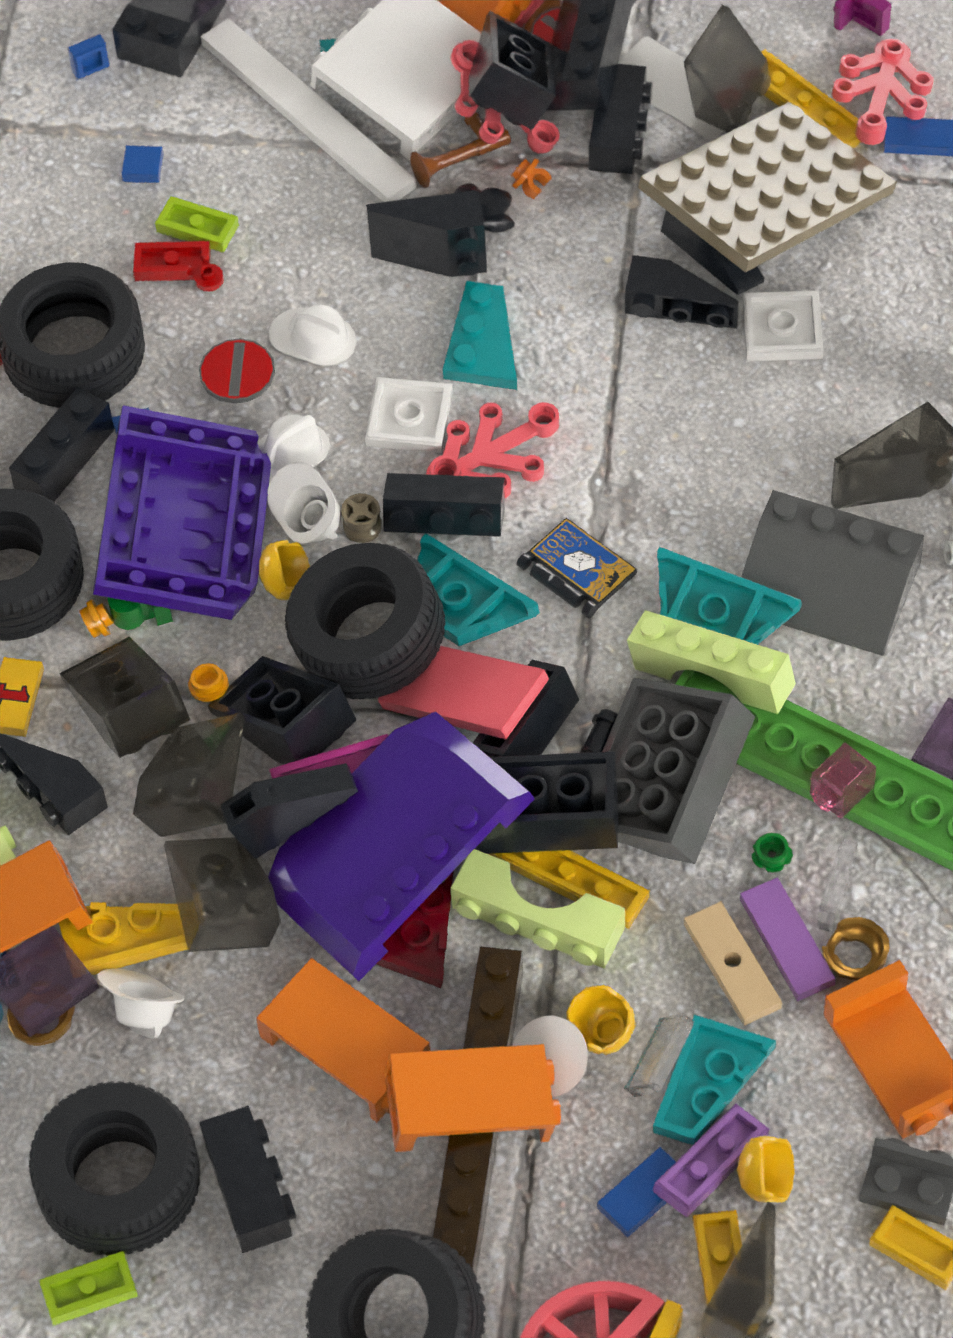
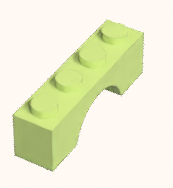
M647 610L644 611L627 639L636 670L667 680H671L675 672L680 670L698 671L723 683L737 696L741 703L775 714L779 713L796 684L789 654Z
M476 849L467 856L451 886L452 908L461 916L470 920L480 919L491 923L499 931L508 935L518 934L531 939L537 946L545 950H559L571 955L575 961L586 966L594 964L605 969L625 929L624 907L588 893L572 904L559 908H544L527 902L516 892L512 885L510 863Z

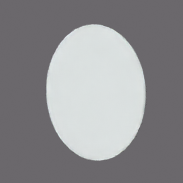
M542 1016L530 1021L519 1031L512 1046L544 1044L546 1060L552 1059L555 1070L554 1085H550L552 1097L563 1095L573 1089L585 1073L588 1062L586 1041L580 1030L572 1022L562 1017Z

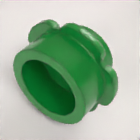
M766 833L753 845V863L758 868H765L770 873L782 871L784 865L790 864L793 858V851L789 847L788 841L778 833ZM774 852L776 855L774 857H770L768 853Z

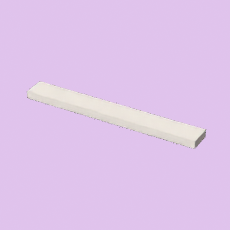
M229 18L201 36L202 45L381 201L400 200L417 188L416 179Z

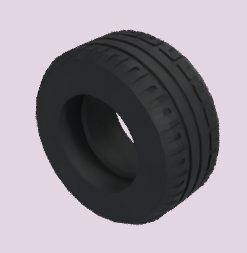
M0 489V551L24 549L40 557L22 575L0 581L1 641L28 638L49 629L59 622L73 607L72 605L75 604L81 592L80 589L84 579L82 555L77 534L70 518L52 500L38 493L21 489Z
M360 543L351 544L328 553L318 559L304 572L294 586L287 602L285 629L288 641L308 673L338 683L346 698L371 699L402 689L412 683L428 668L431 661L437 655L436 653L439 651L443 640L445 614L441 600L422 565L412 555L388 544ZM379 602L395 604L387 621L373 633L357 639L336 638L341 624L357 609Z
M109 1081L107 1083H98L96 1086H86L87 1088L77 1090V1093L68 1095L66 1099H62L59 1102L58 1106H54L51 1112L47 1113L44 1117L45 1121L41 1122L38 1126L39 1130L35 1132V1139L32 1140L31 1150L29 1151V1173L37 1202L51 1229L58 1233L62 1240L65 1239L68 1244L75 1245L79 1250L84 1249L88 1253L95 1252L97 1255L105 1254L106 1256L124 1251V1254L127 1253V1255L134 1254L133 1251H144L145 1248L153 1247L154 1243L159 1244L164 1238H168L172 1231H176L180 1227L179 1224L185 1221L186 1215H189L191 1212V1206L195 1204V1197L198 1195V1187L200 1186V1164L191 1128L183 1113L179 1111V1108L172 1104L168 1097H164L162 1093L155 1092L150 1087L145 1088V1085H135V1083H125L124 1081H118L117 1083ZM114 1142H131L147 1148L155 1155L156 1160L149 1175L142 1183L127 1192L117 1195H98L84 1190L75 1182L77 1170L83 1160L91 1152L103 1145Z
M391 1228L368 1231L365 1234L355 1236V1239H349L345 1245L339 1246L336 1252L333 1251L331 1253L330 1259L325 1260L322 1264V1269L318 1270L316 1274L318 1277L313 1280L312 1290L310 1289L309 1291L310 1301L307 1300L306 1305L308 1307L306 1312V1318H308L306 1323L308 1338H367L364 1315L372 1292L388 1277L394 1274H404L415 1279L427 1301L428 1322L423 1338H481L482 1334L485 1333L484 1323H486V1316H484V1312H486V1308L483 1305L484 1296L480 1293L481 1286L480 1283H477L478 1278L475 1273L471 1272L472 1268L469 1264L465 1263L466 1260L459 1256L455 1249L450 1248L449 1245L442 1243L436 1238Z

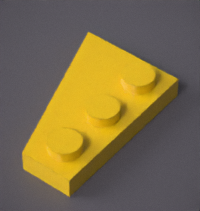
M91 902L90 906H86V909L93 921L92 924L77 930L69 918L59 922L74 980L98 974L102 970L117 969L196 947L185 904L134 903L131 907L107 906L106 902Z

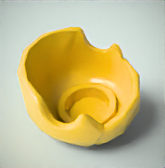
M281 540L270 543L262 551L259 560V578L265 590L275 598L289 600L294 586L310 567L303 547L297 542L289 543L288 540Z
M606 985L584 988L572 998L566 1011L567 1020L580 1030L586 1041L588 1051L598 1055H608L621 1049L629 1042L636 1026L633 1008L628 1001Z
M758 1136L750 1139L743 1147L738 1159L737 1174L741 1188L751 1199L766 1203L785 1202L788 1199L793 1188L795 1168L794 1155L787 1139L773 1136Z

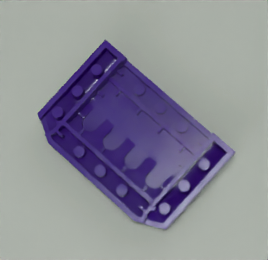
M122 405L112 460L93 595L232 620L253 596L258 584L259 560L261 557L268 498L267 491L271 472V461L267 453H262L257 443L259 436L255 430Z
M437 712L399 727L390 733L352 773L358 792L349 797L343 804L337 805L317 818L308 827L302 828L293 834L278 849L262 890L358 982L388 952L382 944L499 823L506 829L535 799L525 787Z

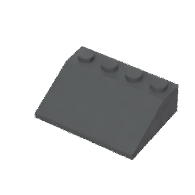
M773 490L759 521L741 577L801 600L802 606L800 611L783 624L784 626L884 656L921 563L924 535Z
M633 678L602 751H615L619 813L618 842L662 858L696 864L755 719V716L736 697L727 693Z

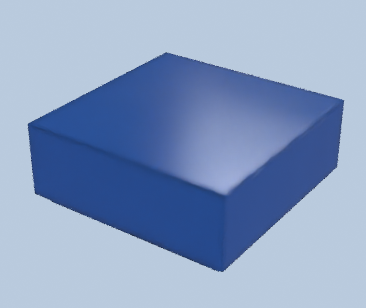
M100 34L67 47L71 69L77 80L110 66L106 43Z
M126 145L122 168L123 182L159 183L164 155L162 146Z

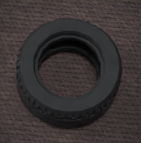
M74 262L49 265L35 270L21 279L7 293L0 304V354L5 372L14 387L20 393H23L24 396L31 398L35 402L60 408L77 387L104 401L108 400L128 385L142 364L145 340L137 299L133 295L132 290L129 289V286L121 278L106 269L86 263ZM67 317H91L100 320L109 328L104 338L95 346L72 355H52L39 350L32 344L40 330L51 322Z

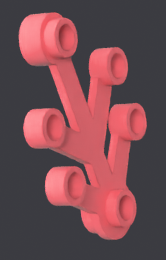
M897 39L880 41L875 46L874 53L863 57L853 54L844 55L840 61L839 73L845 78L837 79L833 85L832 97L841 103L850 102L853 97L874 90L869 110L858 119L855 132L857 139L867 145H877L884 140L887 123L883 112L889 93L903 108V113L907 118L919 120L925 116L927 101L921 96L928 95L931 92L934 78L928 72L915 69L909 62L910 49ZM875 67L880 68L878 73L856 81L850 80L857 78L862 71ZM895 72H899L910 83V90L916 95H911L894 76Z
M466 40L457 44L450 56L452 65L461 73V94L455 102V110L463 117L473 116L479 107L469 96V75L478 47V42L473 40ZM463 101L468 102L471 107L466 106ZM489 108L485 109V121L479 130V135L484 142L494 144L499 141L504 133V127L501 123V113ZM539 120L533 130L522 124L520 125L527 133L530 149L535 153L550 152L559 140V131L550 121ZM487 128L494 130L496 134L489 132Z
M542 402L535 404L529 410L528 422L492 441L495 428L499 427L503 421L502 409L496 403H486L479 410L480 424L472 452L459 458L461 446L466 445L470 440V428L465 421L454 420L448 424L446 429L447 443L443 455L436 457L428 466L426 475L505 478V498H507L511 494V479L507 474L494 473L493 475H487L471 470L479 466L521 472L522 477L530 482L540 480L544 475V462L539 456L528 455L523 457L505 454V452L535 436L541 438L552 436L559 428V411L550 403ZM487 414L497 415L494 418L485 417ZM456 431L464 432L462 435L459 436L453 435V433ZM529 466L538 467V469L534 471H530L526 468Z

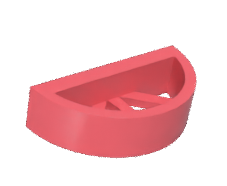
M594 1281L575 1285L554 1295L539 1307L524 1327L520 1338H543L548 1332L555 1338H579L563 1325L561 1321L577 1313L595 1309L596 1338H647L657 1323L665 1301L643 1288L624 1282ZM608 1308L631 1312L610 1334Z

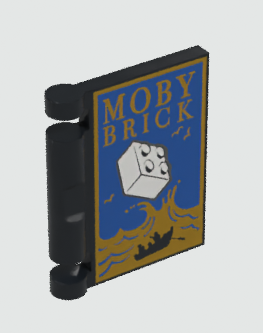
M568 518L559 523L527 553H523L516 563L519 568L526 570L532 561L536 562L530 571V576L572 607L577 608L584 599L588 600L581 611L587 618H591L598 608L637 574V568Z

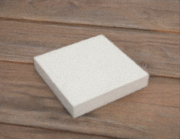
M819 290L743 293L747 361L823 359L824 350Z
M377 377L365 436L366 447L442 454L453 385L450 383Z

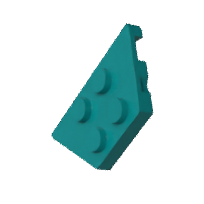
M426 533L422 536L420 540L421 551L417 561L428 575L443 605L445 614V633L443 637L460 647L534 618L540 613L538 603L432 536Z
M660 546L657 550L660 615L758 645L800 611L802 606L800 599Z

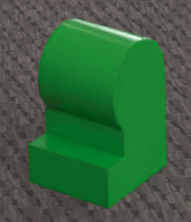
M108 597L111 617L114 624L120 629H135L145 620L155 618L157 626L173 622L169 608Z

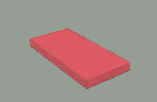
M440 646L439 651L436 653L437 655L420 676L402 689L379 697L378 702L385 710L417 718L437 712L454 727L507 739L545 686L549 677L545 670Z

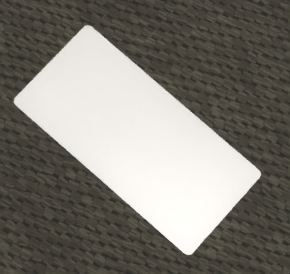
M648 36L643 37L618 62V64L647 66L646 81L653 82L651 104L711 141L718 138L753 103V99Z

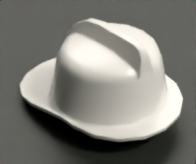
M313 305L309 308L287 310L276 317L271 323L268 332L270 343L277 351L287 356L325 367L335 366L347 361L354 353L357 343L355 332L349 323L344 321L338 311L325 305Z
M288 414L282 416L272 424L269 433L257 442L262 453H267L271 461L269 485L278 470L286 465L301 462L309 464L314 468L327 458L330 451V441L327 434L315 424V419L311 415Z
M301 462L288 464L278 470L272 478L267 491L268 505L286 534L294 542L302 544L324 541L327 538L335 540L338 537L335 531L341 521V508L333 492L319 472L311 465Z
M106 969L97 974V981L114 994L118 1022L129 1026L135 1033L151 1039L159 1037L162 1027L170 1023L176 1003L184 1001V995L172 991L151 976L137 971Z

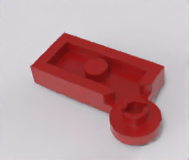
M209 241L135 243L133 264L135 281L194 280L198 289L210 292L222 286L224 276L223 270L219 266L210 264L211 249Z

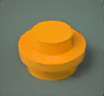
M92 599L87 601V606L79 610L90 634L93 638L101 634L104 637L110 635L108 626L114 624L104 603L96 605Z
M212 663L197 666L192 671L188 681L191 695L203 702L219 699L226 693L229 686L226 673Z

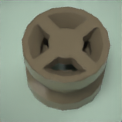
M364 493L354 494L348 497L342 504L341 515L344 533L350 540L356 543L370 542L377 538L381 532L380 505L373 496Z

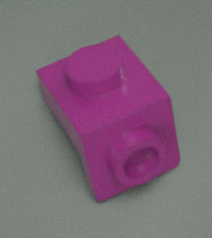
M836 0L833 6L834 28L841 31L853 20L877 35L882 36L890 28L892 3L886 0Z

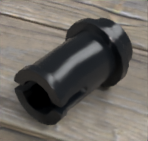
M602 709L599 714L593 716L592 723L594 725L580 753L603 751L617 718V713L608 709Z

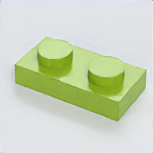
M170 196L155 222L157 233L183 241H209L210 249L224 253L239 227L238 216Z
M124 1251L39 1280L53 1326L138 1297Z

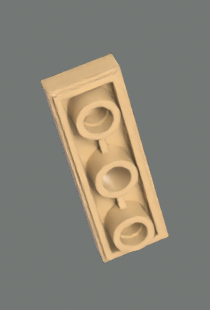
M721 901L684 918L686 930L744 1026L782 1009L780 997ZM728 964H735V965H737V966H736V967H729V966H727V965H728Z

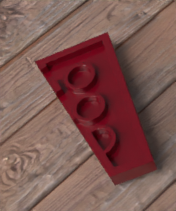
M454 870L382 944L388 952L376 965L435 987H442Z

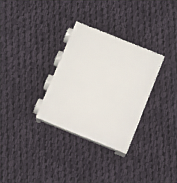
M381 0L373 9L368 8L365 10L358 23L350 31L344 30L336 39L333 47L327 52H320L311 64V87L315 89L322 82L326 83L401 140L399 153L410 161L412 152L415 151L419 154L459 115L455 110V102L461 94V73L451 63V52L457 44L466 40H473L479 43L481 33L437 0ZM463 101L466 106L470 105L468 102Z

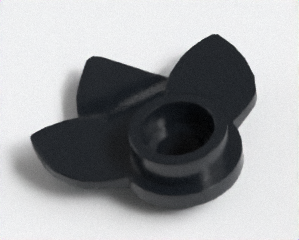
M465 183L454 191V193L479 190L485 230L498 233L507 231L515 226V222L505 214L512 202V195L509 192L500 188H486L481 191L473 183Z

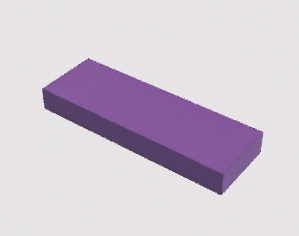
M778 877L740 893V901L797 1001L835 985V976Z
M735 1104L655 1182L653 1192L687 1218L737 1168L739 1156L746 1143L758 1136H768L770 1129L738 1104Z

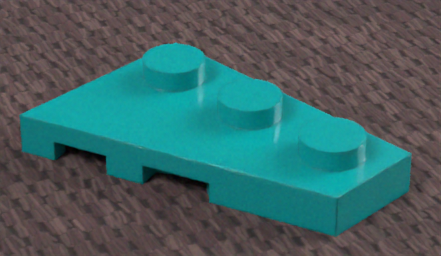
M466 281L442 370L443 379L518 390L503 286Z
M694 1015L655 1118L653 1133L693 1146L774 1051L776 1040Z

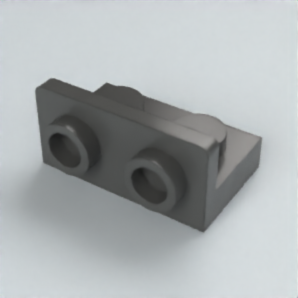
M875 1138L859 1202L887 1210L894 1205L913 1217L945 1226L953 1198L952 1156L940 1150H929L927 1152L913 1148L905 1141L897 1138H887L885 1140Z

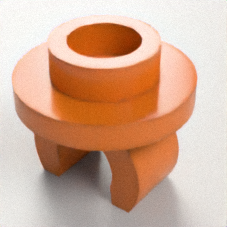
M524 158L511 173V176L515 179L511 186L517 189L522 184L523 192L529 198L534 199L542 190L534 184L533 180H537L541 185L545 186L552 177L545 169L535 168L539 163L537 158H534L531 162Z

